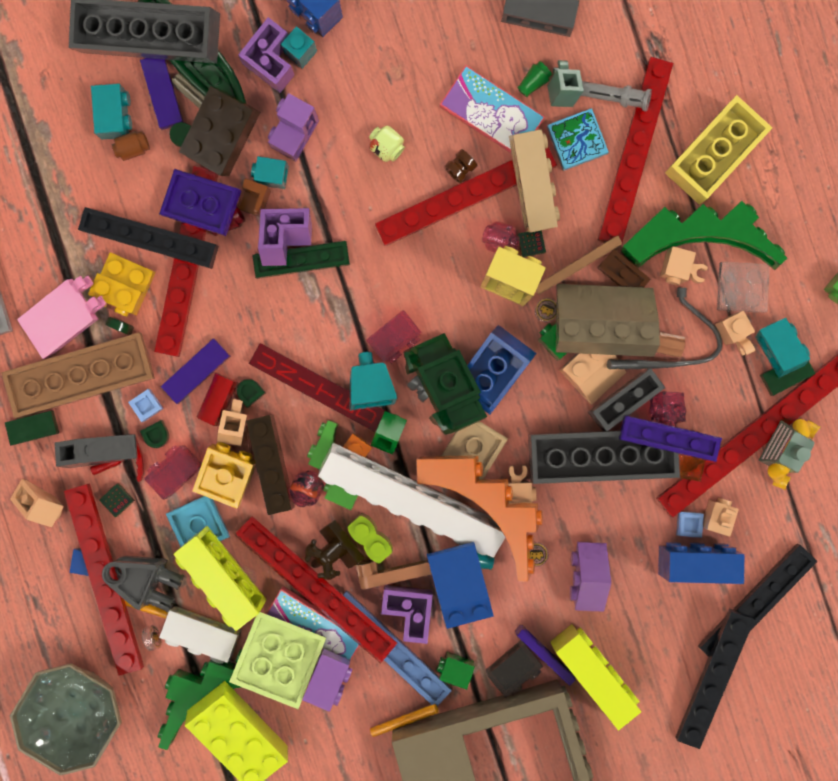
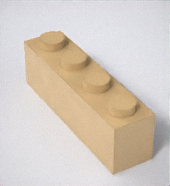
M542 129L510 135L509 141L525 231L535 232L558 227L557 221L560 220L558 207L554 206L553 197L556 196L554 183L550 182L549 173L552 172V165L550 159L546 158L545 149L548 148L546 134H542Z

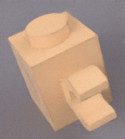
M672 246L666 252L660 277L665 278V282L672 285H680V283L688 281L689 277L695 283H702L705 279L697 276V270L706 271L708 267L704 264H693L695 252Z
M744 310L734 313L714 324L725 345L736 343L742 356L755 351L753 344L746 337L755 331Z
M233 399L231 412L223 410L217 442L241 446L247 415L241 414L243 401Z
M522 465V473L515 475L514 467L509 466L508 472L511 482H508V486H512L513 498L509 503H532V501H536V487H532V483L529 481L521 482L527 475V467Z
M718 498L717 502L709 500L704 514L703 528L730 537L739 509L731 507L732 502Z

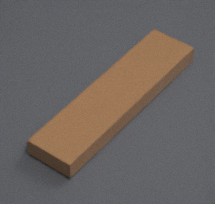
M615 236L541 281L536 289L537 294L540 295L622 245L619 236Z

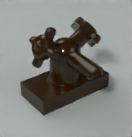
M336 520L320 530V533L328 542L325 547L318 549L316 546L317 540L313 539L305 549L306 562H309L312 556L315 558L311 562L313 568L323 566L324 573L317 575L318 578H323L324 580H331L340 575V571L333 570L332 566L338 559H341L348 569L364 559Z

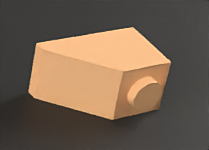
M21 479L10 498L27 520L52 527L61 516L64 507L55 496L25 479Z

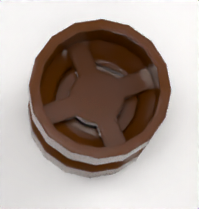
M461 149L456 154V158L453 161H449L444 168L454 180L462 183L466 179V174L472 172L478 165L466 151Z

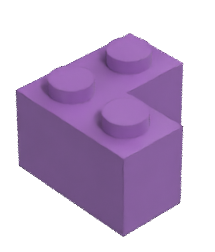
M268 17L238 56L245 67L277 92L281 93L294 77L291 65L279 57L283 53L281 43L286 39L288 33Z
M288 93L285 99L282 98L277 106L276 112H278L277 116L280 122L277 127L274 126L268 135V143L272 149L296 162L317 126L319 119L313 106Z
M309 208L261 209L258 251L262 266L286 265L287 246L311 245L312 222Z
M577 542L576 551L571 553V565L575 566L576 571L573 572V586H570V600L574 601L575 610L604 612L611 587L607 544Z
M385 585L381 614L405 617L403 641L428 643L432 590Z
M324 649L307 687L303 701L329 712L333 704L338 706L345 686L342 682H348L353 670L349 668L351 660Z

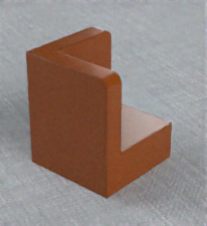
M245 178L242 185L245 193L239 209L260 217L261 209H265L271 190L268 186Z

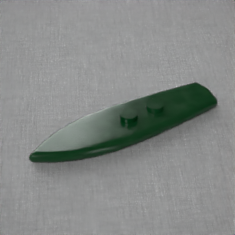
M138 0V1H137V2H145V3L172 4V3L169 2L168 0ZM219 50L217 63L169 60L178 72L204 96H206L210 86H213L246 103L242 87L233 69Z

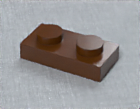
M616 249L612 250L598 267L600 271L619 287L644 288L651 280Z

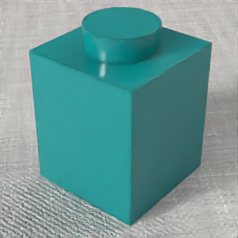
M297 26L281 43L284 54L301 69L317 53L315 41Z
M257 156V162L252 164L251 177L257 183L285 190L289 166L284 160Z

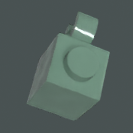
M558 60V68H553V77L547 85L550 104L555 107H573L584 92L580 70H569L568 61Z

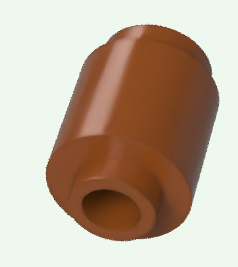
M134 131L114 138L115 143L112 144L115 156L117 158L121 157L123 161L143 155L145 151L150 150L148 140L143 131Z

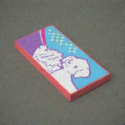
M465 65L440 103L442 109L510 153V135L535 131L545 119V116L467 65Z
M284 586L280 589L266 613L326 637L318 661L324 649L351 660L360 646L317 607Z

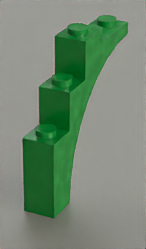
M743 201L736 205L722 220L718 218L719 216L713 208H707L702 204L683 223L680 222V217L675 211H669L664 207L621 250V253L637 268L650 258L668 250L672 246L677 247L703 242L726 244L742 249L760 258L774 270L788 259L785 256V251L779 245L773 244L767 238V234L763 229L753 225L759 216L756 215L757 212L753 206L745 204Z
M240 649L238 653L236 663L238 662L242 649ZM210 660L209 663H204L200 676L178 669L174 675L168 677L165 689L168 692L165 698L172 701L169 703L166 715L169 716L167 723L162 724L157 738L161 739L158 748L169 749L181 725L186 720L187 710L221 683L226 681L233 689L241 688L229 682L236 666L235 663H216Z

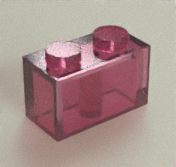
M402 310L366 339V341L384 363L389 361L392 364L402 356L400 353L402 349L406 346L411 348L421 340L419 336L422 332L407 313Z
M185 445L173 446L165 453L167 458L161 463L157 461L147 470L149 474L144 478L145 481L163 500L170 498L201 468L202 463Z

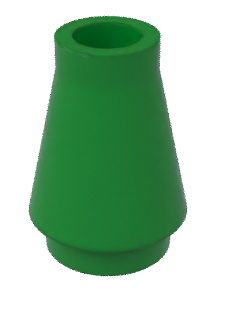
M541 61L536 65L533 63L517 88L527 98L531 93L549 82V78L553 74Z

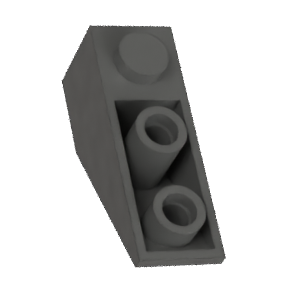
M135 434L83 438L54 443L56 467L71 469L138 458Z

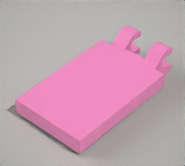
M79 276L74 281L73 279H67L17 319L42 359L51 357L98 320L95 313L107 303L102 296H99L97 299L92 297L86 301L82 292L94 284L89 276L85 278Z

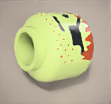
M385 126L381 129L377 127L369 136V139H371L369 149L384 162L395 161L405 149L403 137L390 126Z

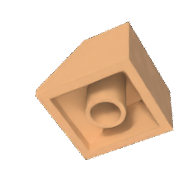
M577 353L559 370L591 405L626 374L625 369H608L607 361L618 360L616 355Z

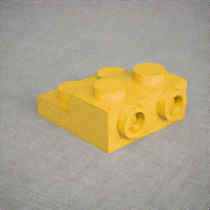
M110 252L101 273L96 274L93 281L94 284L91 286L88 295L96 299L102 296L106 303L115 306L114 312L126 317H128L129 313L137 316L156 272Z
M217 442V444H212L207 448L193 492L237 509L240 506L247 484L251 480L256 462L252 459L253 455L246 451L236 453L230 450L231 447L228 444Z

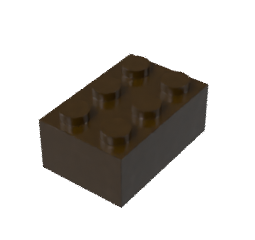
M210 86L179 152L220 176H230L261 112L225 91Z

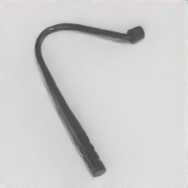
M677 288V297H679L680 302L714 332L717 339V349L706 358L690 361L608 360L607 368L658 369L706 363L719 355L722 349V339L717 328L684 299L687 296V288Z

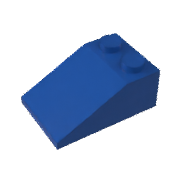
M499 325L490 333L467 365L481 391L479 402L484 411L489 415L537 354Z
M474 542L427 554L447 629L494 617Z

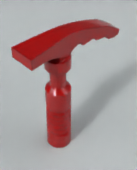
M136 438L138 458L135 463L138 467L137 481L140 482L143 478L144 465L142 451ZM122 461L91 466L90 470L95 476L107 469L120 465Z

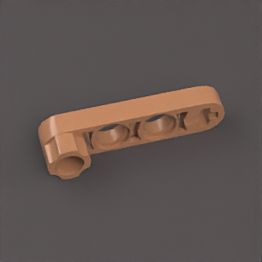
M373 560L355 565L361 589L373 588L432 574L428 560L384 570H378V565Z

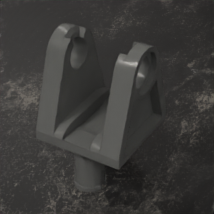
M122 556L116 561L105 565L102 570L104 582L135 609L140 610L150 604L166 612H169L172 608L175 598L156 591L158 583L161 582L178 590L184 575L166 569L165 566L168 560L164 558ZM114 566L118 580H114L109 574V570Z

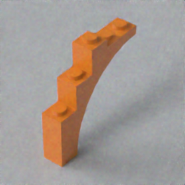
M421 456L416 459L417 484L436 485L456 491L474 501L491 516L502 530L510 545L516 563L518 581H528L531 574L535 572V561L530 559V549H534V536L529 535V532H537L539 525L543 524V512L538 510V503H509L513 498L512 486H508V479L479 480V477L483 475L482 462H479L478 456Z

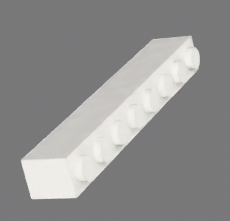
M332 443L320 466L318 477L322 478L325 483L342 487L347 493L359 495L372 505H381L394 515L407 517L412 523L419 526L424 525L437 535H446L459 545L474 542L477 553L481 555L487 554L494 558L506 538L491 516L423 484H417L416 481L335 443Z

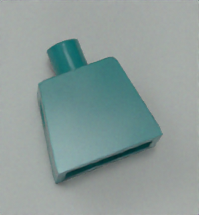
M372 352L358 354L360 366H353L350 371V410L394 405L397 395L386 364H374Z

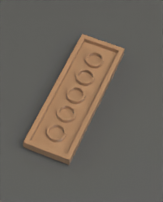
M140 332L1 372L14 418L25 417L155 379L144 338Z

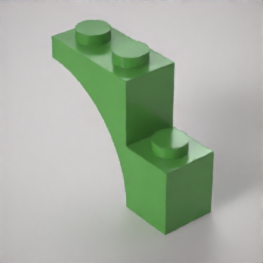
M328 420L327 424H321L317 436L320 437L317 446L313 444L307 455L310 458L309 465L320 469L332 443H335L338 423ZM326 483L323 490L327 492L325 499L349 510L353 508L358 495L347 493L344 488L335 484L329 485Z

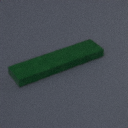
M347 241L287 249V263L281 266H262L260 255L252 254L256 279L350 265Z

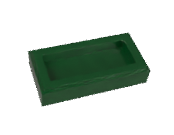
M808 362L805 366L778 378L773 368L762 373L760 377L770 396H774L816 373L810 362Z
M54 411L5 422L10 446L59 434Z

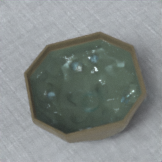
M72 663L36 672L10 714L18 750L60 776L95 767L122 723L114 688L94 672L80 668Z

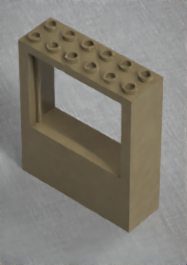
M558 680L426 717L394 729L392 732V745L403 781H476L463 738L464 735L553 710L573 781H593V774L585 756L587 754L584 743L580 738L579 732H577L580 731L577 719L572 709H569L573 707L570 695L565 686H560Z

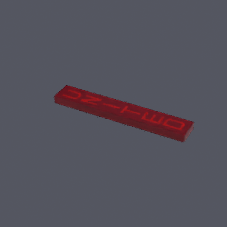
M261 343L249 362L253 367L374 432L386 411L380 407L350 410V391Z

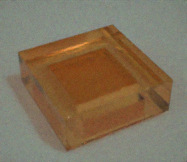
M680 454V478L701 482L706 460Z

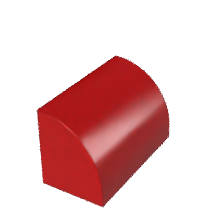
M215 373L197 418L212 426H219L222 412L227 410L238 382Z

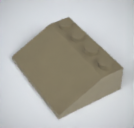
M557 284L556 352L655 356L660 346V330L653 288Z

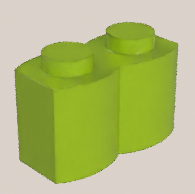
M361 513L348 525L351 537L357 543L364 546L366 554L374 562L380 564L392 553L393 546L391 541L385 534L377 530L375 522L368 515Z

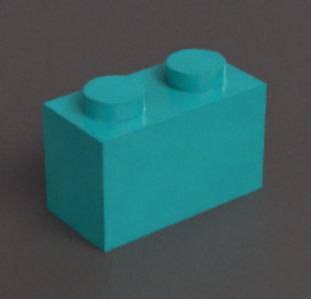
M121 84L91 86L94 134L101 140L114 139L128 134L129 130H132V119L128 115V106L131 105L129 92Z
M787 318L760 329L755 336L778 378L805 366L810 360V352L807 346L801 344L797 337L798 333L795 326L789 323Z

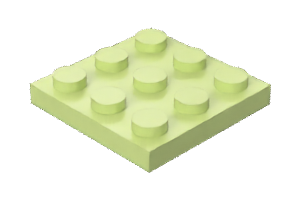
M260 612L256 615L229 682L299 709L326 637Z

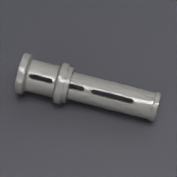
M582 80L584 92L581 96L618 102L625 108L627 106L642 108L643 111L648 110L652 89H647L646 91L632 89L630 85L619 88Z

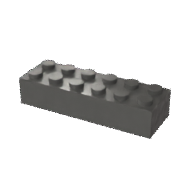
M71 0L69 48L86 54L217 63L220 13L211 7L115 0Z
M621 430L528 434L530 482L533 484L680 478L679 453L619 440Z

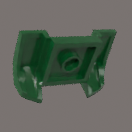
M445 333L403 351L406 361V373L408 375L416 371L436 411L429 419L441 429L442 433L445 435L451 434L487 418L479 402L481 391L460 350L456 351L455 348H452Z

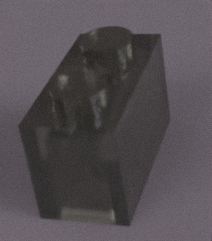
M520 640L486 669V673L504 697L507 698L510 694L512 696L517 694L522 689V684L528 679H535L541 673L540 669L543 666L532 650Z

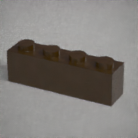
M274 415L246 420L267 514L272 515L295 508Z

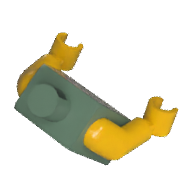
M798 419L794 421L792 426L780 421L759 458L760 462L769 466L767 472L773 480L772 485L786 490L787 484L791 479L786 474L798 473L804 462L810 459L811 450L815 444L812 439L821 428L810 420Z

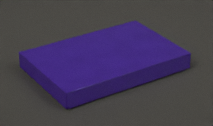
M174 169L159 214L226 236L241 190Z

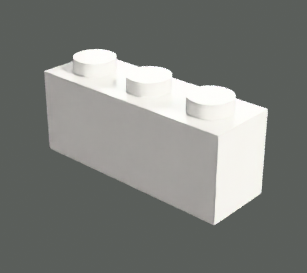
M174 606L169 610L159 638L164 639L165 643L170 646L178 647L180 645L188 648L187 651L192 654L201 655L202 653L210 656V659L216 663H228L233 656L242 630L238 629L235 631L233 627H229L226 624Z

